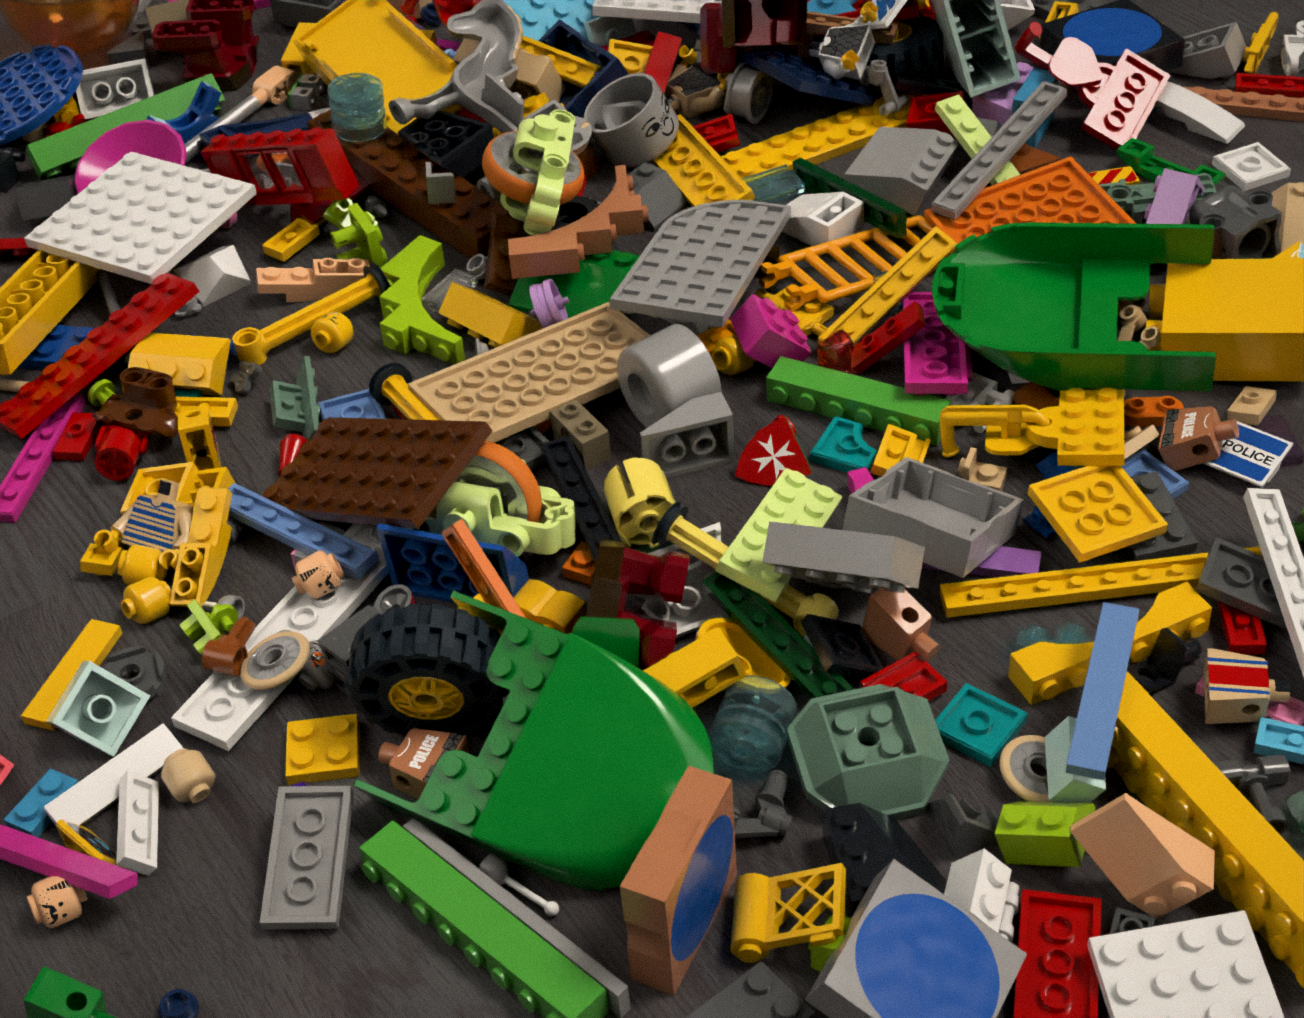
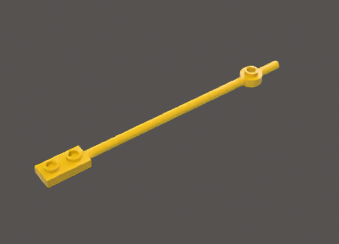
M460 108L454 114L459 115L462 108ZM297 218L262 244L264 254L283 262L320 235L319 225L327 219L324 218L318 223L311 225L306 220Z

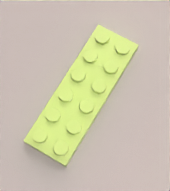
M785 468L719 560L715 571L776 603L791 577L790 575L775 573V566L762 563L769 521L824 528L843 496L835 493L827 486L820 485L806 478L798 471Z

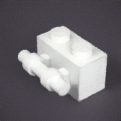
M985 848L951 863L944 895L1012 942L1015 931L1012 925L1013 916L1018 913L1021 902L1018 897L1019 886L1014 882H1009L1012 870Z

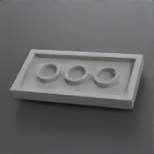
M352 786L278 787L260 916V925L263 930L339 929L354 796Z

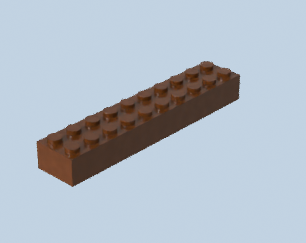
M349 101L307 121L308 130L315 127H320L321 129L333 128L352 170L369 183L371 190L469 259L477 254L488 256L487 250L489 249L491 223L496 213L513 218L501 203L461 176L435 163L400 138L397 133ZM425 162H431L432 174H454L456 203L428 204Z

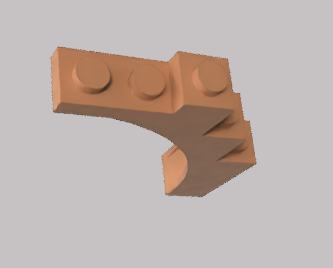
M626 165L615 166L616 183L612 191L598 207L581 219L542 234L508 239L512 279L580 272L579 261L585 260L584 255L613 253L612 241H617V236L644 233L643 222H649L647 205H642L640 194H634L632 175L627 176Z

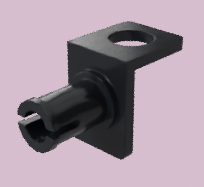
M1163 628L1158 635L1148 660L1128 666L1127 671L1146 692H1152L1173 685L1184 662L1200 658L1198 654H1202L1201 644L1195 638L1182 640L1170 629ZM1138 672H1147L1154 676L1156 681H1148L1142 678Z

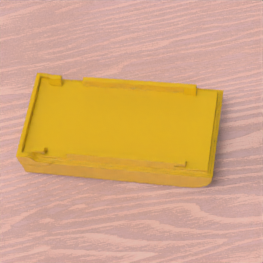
M347 0L293 40L308 67L344 102H351L397 134L399 130L416 118H413L406 124H399L390 112L389 102L398 97L418 99L435 93L450 81L454 69L458 66L457 63L386 0ZM452 105L441 110L454 114L462 106Z

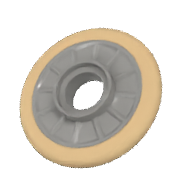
M285 631L271 635L259 642L249 651L248 657L242 662L240 675L244 684L252 689L266 690L277 687L293 678L308 660L310 654L308 639L301 633ZM280 657L277 661L271 663L274 659Z
M1025 735L1011 740L1002 750L999 761L1004 781L1015 794L1026 801L1052 802L1049 801L1047 776L1035 774L1030 767L1031 764L1036 763L1042 765L1047 770L1045 738L1037 735Z

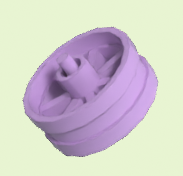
M547 279L541 284L530 286V297L534 307L530 314L531 316L537 315L543 328L568 319L565 303H568L569 299L568 297L562 298L552 279Z

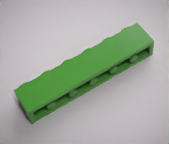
M780 356L766 377L767 401L834 418V416L862 423L864 427L883 432L886 431L888 424L917 434V438L920 440L930 439V444L938 446L941 440L940 412L944 407L951 405V400L930 394L922 396L905 394V388L782 356Z

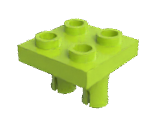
M358 203L347 206L351 225L335 232H330L336 249L356 242L357 247L341 254H336V258L368 259L369 265L374 262L380 268L388 262V257L384 248L380 245V241H383V236L379 226L373 225L369 212H364Z

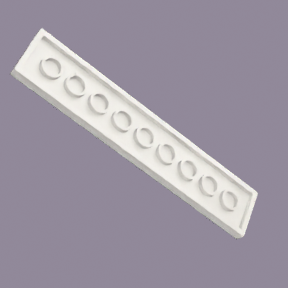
M353 523L343 534V536L378 552L379 561L359 580L344 573V576L341 577V586L320 599L311 598L307 592L301 595L294 586L255 628L245 644L247 652L249 653L255 645L265 638L285 631L301 633L309 642L319 640L346 621L389 573L376 529L378 525ZM280 657L274 659L271 663L277 661ZM213 672L171 717L173 725L182 731L229 751L298 673L277 687L257 690L245 685L241 675L232 676Z

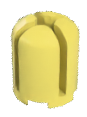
M632 457L623 461L631 484H628L622 469L615 465L605 479L604 494L621 541L631 547L630 543L636 545L649 544L650 548H654L660 544V542L652 543L654 531L664 514L675 503V500L660 466L647 458Z

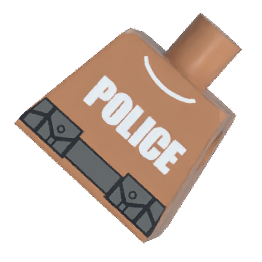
M1212 406L1166 410L1158 449L1165 465L1173 471L1216 460L1220 457L1222 441L1239 437L1238 424L1235 419L1220 421L1216 409Z
M414 728L409 730L401 745L384 742L378 753V761L389 765L392 783L396 789L419 799L438 760L443 754L455 749L469 754L470 752L466 735Z

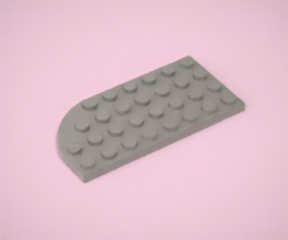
M725 200L690 207L671 216L662 224L611 296L610 309L619 310L627 314L649 315L653 318L676 319L683 323L694 322L705 324L709 327H724L791 217V206L753 200Z

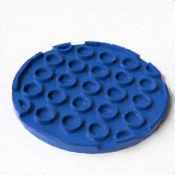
M50 44L34 47L32 52L23 54L20 51L0 61V145L14 141L44 124L73 96L82 79L83 65L71 48L64 45H59L58 47H52Z

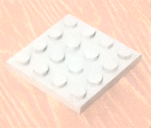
M1245 910L1088 939L1087 947L1110 1018H1284Z

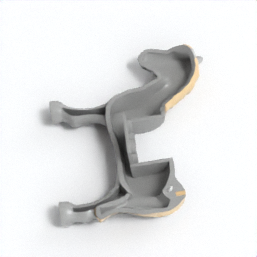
M482 0L471 11L452 15L448 18L447 29L451 36L459 39L480 41L476 50L464 58L454 69L450 81L435 93L422 98L405 99L398 97L389 102L390 112L399 124H406L413 118L430 119L436 112L445 107L461 105L497 128L502 134L517 131L519 124L525 119L535 118V116L542 114L549 116L550 112L557 109L567 111L559 102L553 99L523 118V98L517 92L512 93L509 88L517 77L519 68L515 64L524 30L518 14H515L513 9L503 0ZM574 116L575 128L571 150L578 156L589 143L592 134V124H589L588 120ZM486 176L478 180L476 184L478 189L496 201L500 199L501 192L490 184Z

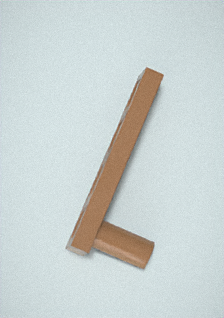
M807 11L806 44L798 45V55L804 58L811 57L809 49L811 42L814 41L815 33L826 35L831 27L851 24L857 18ZM890 24L888 28L871 29L875 42L893 45L897 35L898 24Z

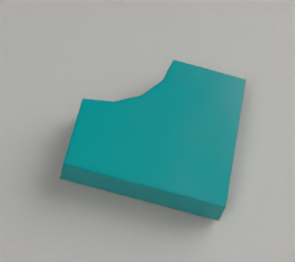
M834 416L810 452V462L843 472L866 467L870 473L878 450L870 447L863 440L862 423Z

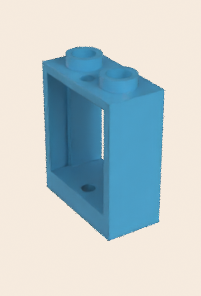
M1033 68L1013 99L1012 115L1043 81L1058 85V80L1048 70ZM1055 110L1025 142L1026 144L1034 148L1037 147L1055 118Z

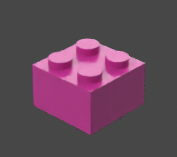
M752 294L730 318L745 354L770 368L774 367L780 356L803 362L812 353L806 342L808 338L801 331L796 315L789 310L783 311L777 308L768 298L761 299Z

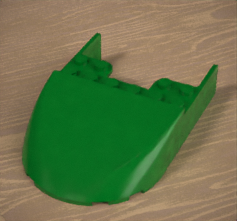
M1036 222L1004 224L992 227L990 233L979 237L973 234L955 245V251L941 260L936 269L932 282V298L940 320L971 349L1011 374L1057 391L1071 388L1102 389L1107 387L1134 390L1212 391L1216 360L1214 352L1149 351L1139 342L1117 341L1118 300L1136 301L1148 295L1149 269L1151 264H1210L1214 225Z
M453 591L450 598L462 610L467 611L468 614L474 617H481L491 626L504 630L488 661L486 673L493 684L510 691L478 757L456 749L443 754L438 760L420 798L413 803L359 779L355 780L353 786L378 803L556 882L578 889L604 891L605 888L619 887L645 841L658 823L667 802L688 765L715 774L712 756L713 748L703 723L692 707L674 690L608 650L573 633L565 634Z

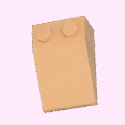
M1126 793L1071 825L1070 832L1123 897L1148 915L1156 917V920L1214 889L1215 851Z

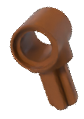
M241 617L236 621L228 635H222L218 640H209L202 653L203 668L232 676H240L242 662L248 657L245 644L255 630V623L250 621L248 617Z

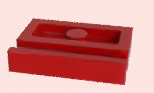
M732 114L692 126L717 153L741 145Z
M915 651L860 681V688L878 684L898 687L905 692L927 698L929 702L947 691L948 681L926 660L922 661L919 658V654Z

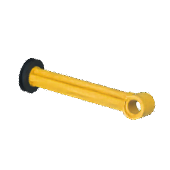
M374 262L370 263V267L364 266L363 279L261 330L252 327L240 329L232 338L239 362H254L261 365L266 361L269 350L310 330L316 320L329 312L344 313L373 297L380 302L379 296L390 287L385 274Z
M393 362L385 364L377 369L371 377L369 392L379 404L390 406L393 403L407 419L439 420L409 390L408 383L412 382V375L402 364Z

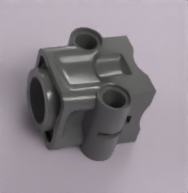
M1229 185L1195 202L1191 206L1189 212L1190 224L1214 225L1212 259H1271L1281 253L1279 228L1281 226L1282 212L1273 207V195L1270 192L1257 190L1246 194L1236 186Z

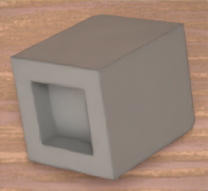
M425 162L428 204L456 203L454 174H432L431 162Z

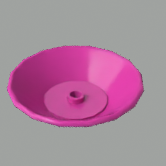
M152 120L126 122L106 131L87 148L77 164L74 179L77 195L129 152H136L185 166L187 151L181 135L168 124Z

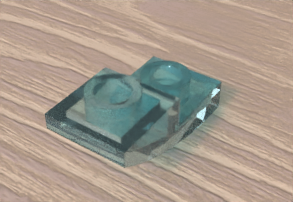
M1066 621L1064 626L1056 624L1052 637L1047 635V629L1040 626L1028 624L1026 629L1018 626L1014 640L1015 644L1028 647L1040 641L1057 644H1080L1091 642L1092 638L1090 634L1085 633L1086 627Z

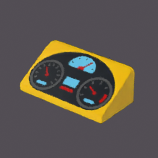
M62 819L56 822L58 831L67 848L116 865L117 853L91 830Z

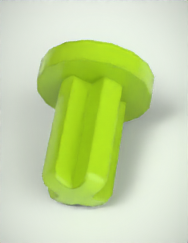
M108 379L96 382L88 392V401L94 406L103 405L112 394H115V385Z

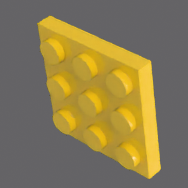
M1088 465L1031 484L1028 488L1027 494L1079 563L1165 534L1168 523L1121 466Z

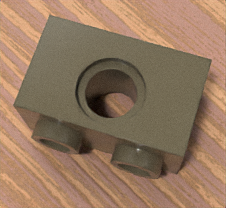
M576 399L550 411L553 439L556 440L569 436L586 471L611 459L609 431Z

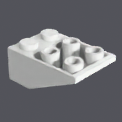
M845 192L800 195L787 204L791 206V217L782 232L810 246L858 233L864 229V201Z

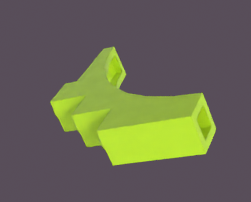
M419 235L381 267L390 287L379 296L384 319L379 324L385 347L405 355L412 349H416L455 365L465 361L462 337L439 325L430 317L422 305L427 287L433 277L445 266L442 243Z

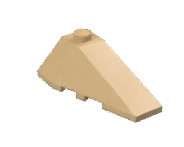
M1304 182L1286 183L1271 193L1273 195V207L1282 212L1281 226L1279 228L1281 252L1296 242H1304Z

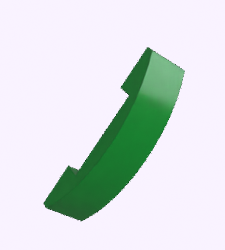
M1135 138L1129 139L1116 152L1122 161L1131 166L1135 172L1154 183L1158 175L1162 176L1164 168L1187 174H1210L1214 186L1225 178V173L1202 164L1193 171L1154 156L1155 146Z

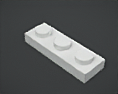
M128 770L120 777L116 865L150 876L157 869L159 782Z

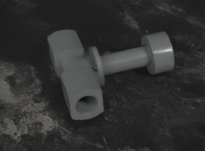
M1283 754L1257 757L1256 764L1240 766L1236 759L1213 762L1237 789L1239 788L1242 795L1252 798L1256 810L1280 835L1287 830L1288 823L1283 811L1280 808L1271 806L1265 792L1270 785L1286 784L1288 781L1290 767Z

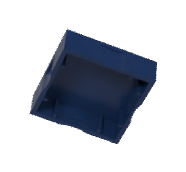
M560 19L538 40L541 43L597 64L602 69L599 73L595 72L593 74L595 77L584 88L563 81L566 90L559 103H563L565 109L574 116L584 118L589 102L601 89L614 80L629 75L617 57L599 45L587 41L580 32Z

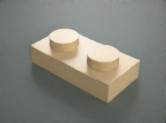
M1138 425L1124 433L1125 459L1160 435L1154 425L1142 430Z

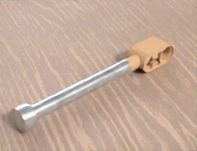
M277 65L273 66L255 80L252 87L253 94L200 133L220 125L237 124L266 102L276 105L280 104L288 98L287 94L300 77L299 72ZM199 134L184 144L187 151L186 162L206 148L201 143Z

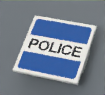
M1237 421L1239 437L1222 441L1220 457L1203 464L1263 488L1266 482L1269 483L1279 470L1282 460L1292 448L1293 443Z

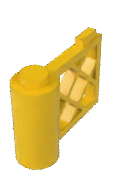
M837 863L770 878L758 873H746L738 877L735 883L730 944L732 954L743 962L755 963L765 958L769 954L770 949L810 942L813 947L835 943L837 936L844 935L846 868L844 865ZM834 878V884L823 896L814 891L823 880ZM793 886L799 887L800 889L787 903L780 900L781 889ZM810 895L817 902L802 916L795 910ZM826 908L833 912L831 924L820 926L813 924ZM790 915L798 921L789 932L778 934L779 926Z

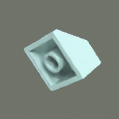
M82 661L46 722L114 757L150 698V695L93 662Z

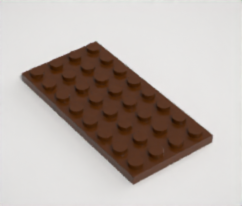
M328 417L319 424L315 435L301 446L297 457L283 468L281 476L275 484L265 490L263 497L308 519L378 525L380 523L419 529L493 430L483 421Z

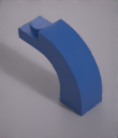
M201 81L189 108L181 116L172 120H163L148 115L146 120L168 124L181 135L185 144L219 119L213 114V111L218 105L222 93L209 83Z

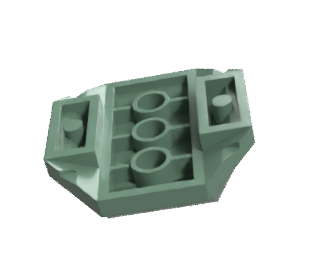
M878 684L812 698L787 728L786 736L806 799L822 810L860 802L896 820L921 815L927 808L932 795L949 766L950 760L927 698L905 692L898 687ZM863 742H869V743H872V744H874V745H873V746H865V745H863V744H861V743H863Z

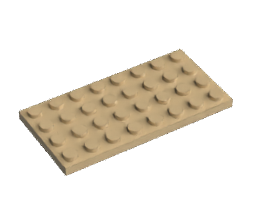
M607 302L408 383V388L439 420L486 422L493 430L486 441L494 443L550 419V411L575 399L581 405H584L589 401L621 388L617 375V361L620 353L626 347L650 335L621 311L610 309V303Z

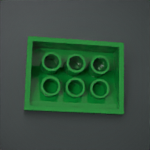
M612 249L613 253L584 255L585 260L579 261L580 272L519 278L508 305L519 311L530 313L534 309L530 297V286L541 284L547 279H552L562 298L568 297L569 302L565 303L568 318L604 303H610L611 296L640 256Z

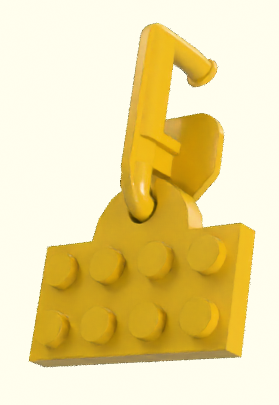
M1108 387L1100 390H1083L1081 388L1060 390L1059 406L1046 407L1040 410L1028 405H950L944 407L940 412L942 455L946 458L953 457L960 451L959 446L955 443L954 426H987L985 450L993 455H1022L1038 446L1058 449V466H1125L1124 390Z

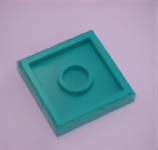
M965 683L935 719L944 744L991 767L1001 755L1004 747L1014 739L1026 724L1028 713Z

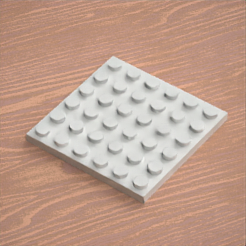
M129 152L115 165L108 168L99 178L91 182L78 195L72 197L62 208L55 211L41 225L36 226L24 239L27 247L152 284L157 276L170 271L254 197L257 192L254 184L136 152Z

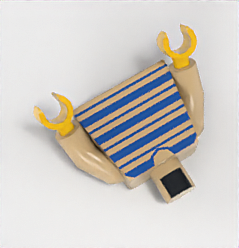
M160 479L157 495H139L128 510L110 527L111 532L106 529L98 531L94 536V542L98 547L103 546L107 552L117 550V538H122L121 543L128 545L139 544L158 548L162 552L159 557V563L165 570H168L170 566L176 570L180 545L188 541L193 507L190 504L176 501L179 488L178 482Z

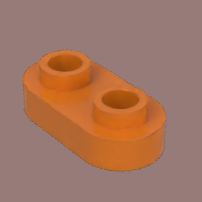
M1172 396L1129 398L1124 401V424L1131 427L1138 425L1139 427L1163 426L1166 410L1184 409L1181 401Z

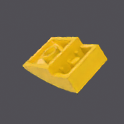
M194 462L138 469L120 513L123 515L139 495H157L160 479L178 482L179 488L176 501L192 505L193 510L198 488H229L235 481L227 467L198 470Z

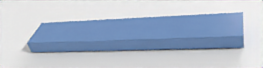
M236 483L228 488L232 492L228 516L306 555H310L318 550H322L327 554L333 553L340 563L343 572L357 580L379 561L377 551L299 515Z
M1103 602L1065 773L1103 781L1105 779L1139 608Z

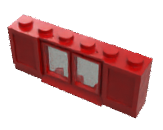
M315 127L304 131L294 129L290 132L276 130L264 134L259 131L251 135L237 133L233 136L220 134L210 140V144L201 151L211 173L255 185L257 194L246 204L277 205L344 200L359 186L333 128L321 129L320 127Z

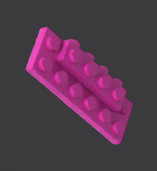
M910 292L903 299V309L916 301L922 306L926 325L904 341L905 394L919 396L926 394H945L949 396L967 394L968 381H972L971 348L955 336L940 320L933 304L932 292Z

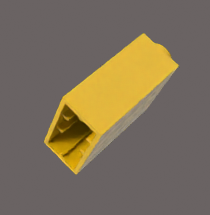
M1304 258L1211 259L1210 264L1168 263L1166 283L1150 284L1149 318L1163 320L1146 321V328L1154 326L1161 333V342L1157 346L1149 348V351L1214 352L1216 360L1213 381L1304 382Z

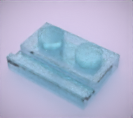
M787 164L741 178L752 189L755 195L753 201L772 203L805 192L804 182L793 170L788 169Z

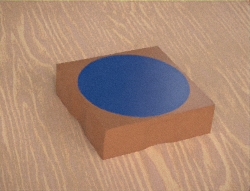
M688 765L667 802L658 823L645 841L620 885L623 918L627 927V951L632 981L674 996L737 876L733 787L731 779Z

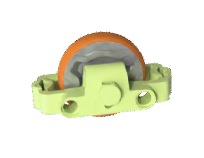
M561 109L550 112L549 116L542 114L535 116V118L523 120L519 124L517 131L506 132L493 138L486 146L483 154L482 167L484 174L490 184L501 192L500 202L502 206L509 211L513 218L524 221V230L532 236L551 231L552 226L554 227L559 206L575 198L581 190L584 181L583 165L578 156L571 150L575 117L570 112Z
M485 441L419 529L408 528L441 535V532L463 519L476 541L505 546L517 557L524 551L550 555L558 552L561 548L570 547L575 543L574 501L561 498L554 489L538 486L526 462L515 453L499 444Z

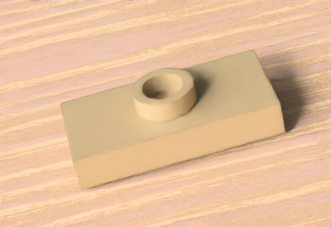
M1245 386L1227 410V420L1235 419L1243 424L1259 425L1276 401L1277 390Z

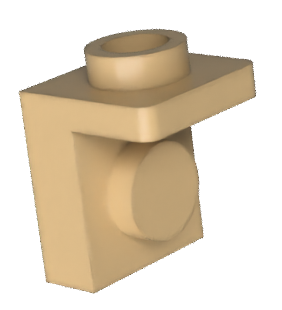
M971 447L967 458L962 457L960 460L958 476L963 477L962 479L1002 491L1008 467L977 462V448Z

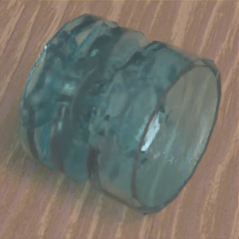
M350 73L334 79L328 85L331 124L336 136L346 141L364 142L373 140L383 134L387 127V119L384 107V89L380 79L365 73Z
M754 675L745 676L727 687L721 699L719 711L714 717L713 725L708 733L713 753L724 763L739 770L766 772L776 767L781 760L783 749L787 743V728L797 714V703L792 694L781 684L768 678Z

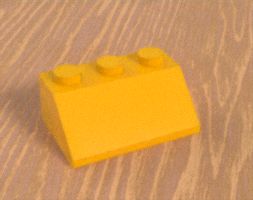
M451 282L438 312L448 318L447 324L461 330L465 326L469 328L467 334L483 340L485 336L490 339L488 344L495 348L543 329L539 320L484 293Z
M150 332L131 351L128 368L141 367L166 373L172 377L174 389L200 390L203 395L222 396L231 340L219 337Z

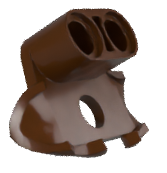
M141 367L125 369L120 374L123 393L120 395L112 394L99 412L96 411L92 415V418L101 420L106 424L130 428L141 433L171 438L176 437L178 434V417L174 411L177 407V399L172 377L166 373ZM136 413L142 414V416L138 419H127L129 415Z

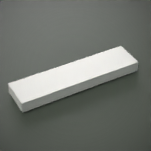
M163 723L45 805L43 810L56 827V822L60 819L83 826L119 800L120 777L127 770L151 778L163 769L164 761L170 754L184 748Z

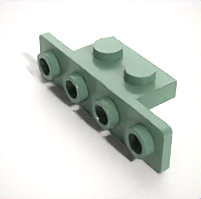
M303 356L296 374L297 385L273 380L269 389L273 427L303 432V437L307 441L315 435L320 424L318 420L320 405L316 404L318 389L313 383L315 369L311 368L309 356Z

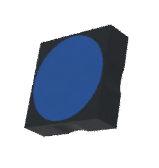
M1130 0L1114 1L1041 24L1040 48L1052 56L1063 39L1074 37L1090 46L1094 51L1097 62L1108 63L1115 66L1123 51L1128 49L1164 72L1182 67L1185 39Z

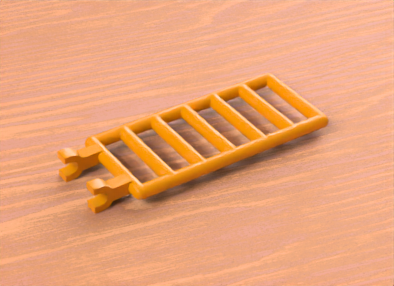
M921 215L907 218V235L901 237L912 247L921 239L911 232L910 228L919 227L926 234L932 230V227ZM875 227L781 255L777 259V264L764 262L761 264L760 269L767 275L759 278L758 283L765 289L773 286L778 280L789 276L796 279L802 286H786V292L792 298L784 301V306L789 311L799 309L803 303L818 299L822 303H829L867 291L893 267L864 242L874 240L897 260L904 257L907 252L887 237L890 234ZM851 246L883 274L872 276L841 249ZM828 253L860 281L850 284L818 256ZM805 260L837 288L826 291L795 263Z

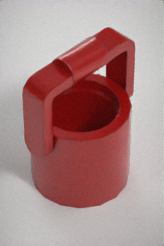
M102 426L95 442L97 453L94 464L96 470L100 475L110 480L117 481L128 478L134 471L139 455L146 454L150 443V434L137 432L122 426Z

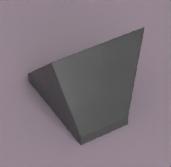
M948 793L944 798L928 803L929 810L958 859L983 848L987 850L999 846L995 837L999 816L995 810L990 808L986 813H983L982 805L979 804L974 809L966 799L963 798L958 802L951 793Z

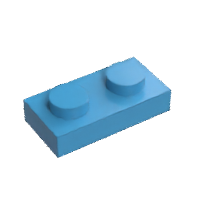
M50 768L3 819L5 825L39 837L52 823V820L43 810L44 806L77 784L78 780Z

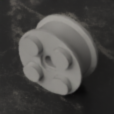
M742 63L726 79L727 92L724 112L727 115L732 114L733 119L743 117L749 123L757 124L765 116L773 94V77L760 70L753 69L748 63Z

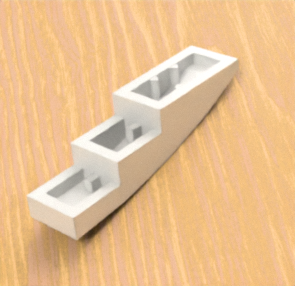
M1169 81L1166 82L1154 105L1163 108L1167 117L1184 122L1188 131L1226 144L1245 127L1244 122L1220 106Z

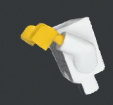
M871 1L866 2L861 8V15L853 23L840 27H831L828 29L823 42H811L810 56L819 57L823 70L837 80L842 77L861 79L875 44L869 24L876 21V12L879 8Z

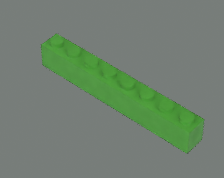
M210 73L28 144L25 153L39 180L46 177L47 179L56 178L62 174L61 171L69 168L76 170L77 164L87 148L106 131L126 122L146 120L148 115L163 120H172L181 116L189 108L201 81L209 83L219 92L221 90L214 76ZM221 94L213 114L221 111L225 101L223 94Z
M394 820L359 847L363 861L361 868L370 881L374 883L379 881L384 885L389 895L397 903L403 901L407 904L421 923L427 924L429 922L437 929L439 936L444 942L450 946L453 944L458 946L473 966L477 968L482 966L486 969L493 981L501 989L506 990L509 988L515 993L520 1003L529 1012L533 1013L536 1011L544 1018H603L609 1012L607 992L604 987Z

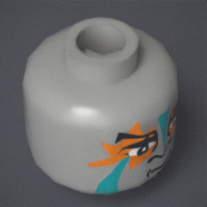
M310 641V654L307 662L298 672L300 675L298 681L312 691H315L316 688L329 689L335 683L334 675L326 663L318 641Z

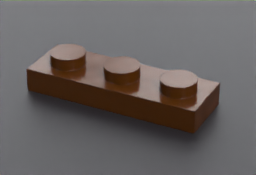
M498 213L493 216L484 288L508 296L513 293L516 278L512 279L508 239L520 238L522 221Z

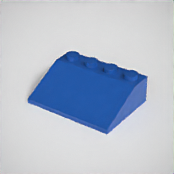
M378 524L376 529L393 585L402 584L407 586L413 596L455 603L450 598L453 591L472 598L479 593L442 535ZM477 541L510 594L514 597L529 580L526 564L505 546Z

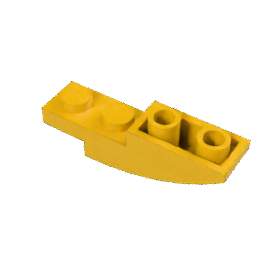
M228 488L197 489L188 541L180 545L169 601L171 606L188 607L187 605L195 599L202 607L215 586L225 559L232 527L227 523L232 499V492Z

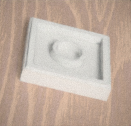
M1259 142L1213 156L1212 161L1214 167L1225 173V176L1243 191L1290 176L1291 168Z

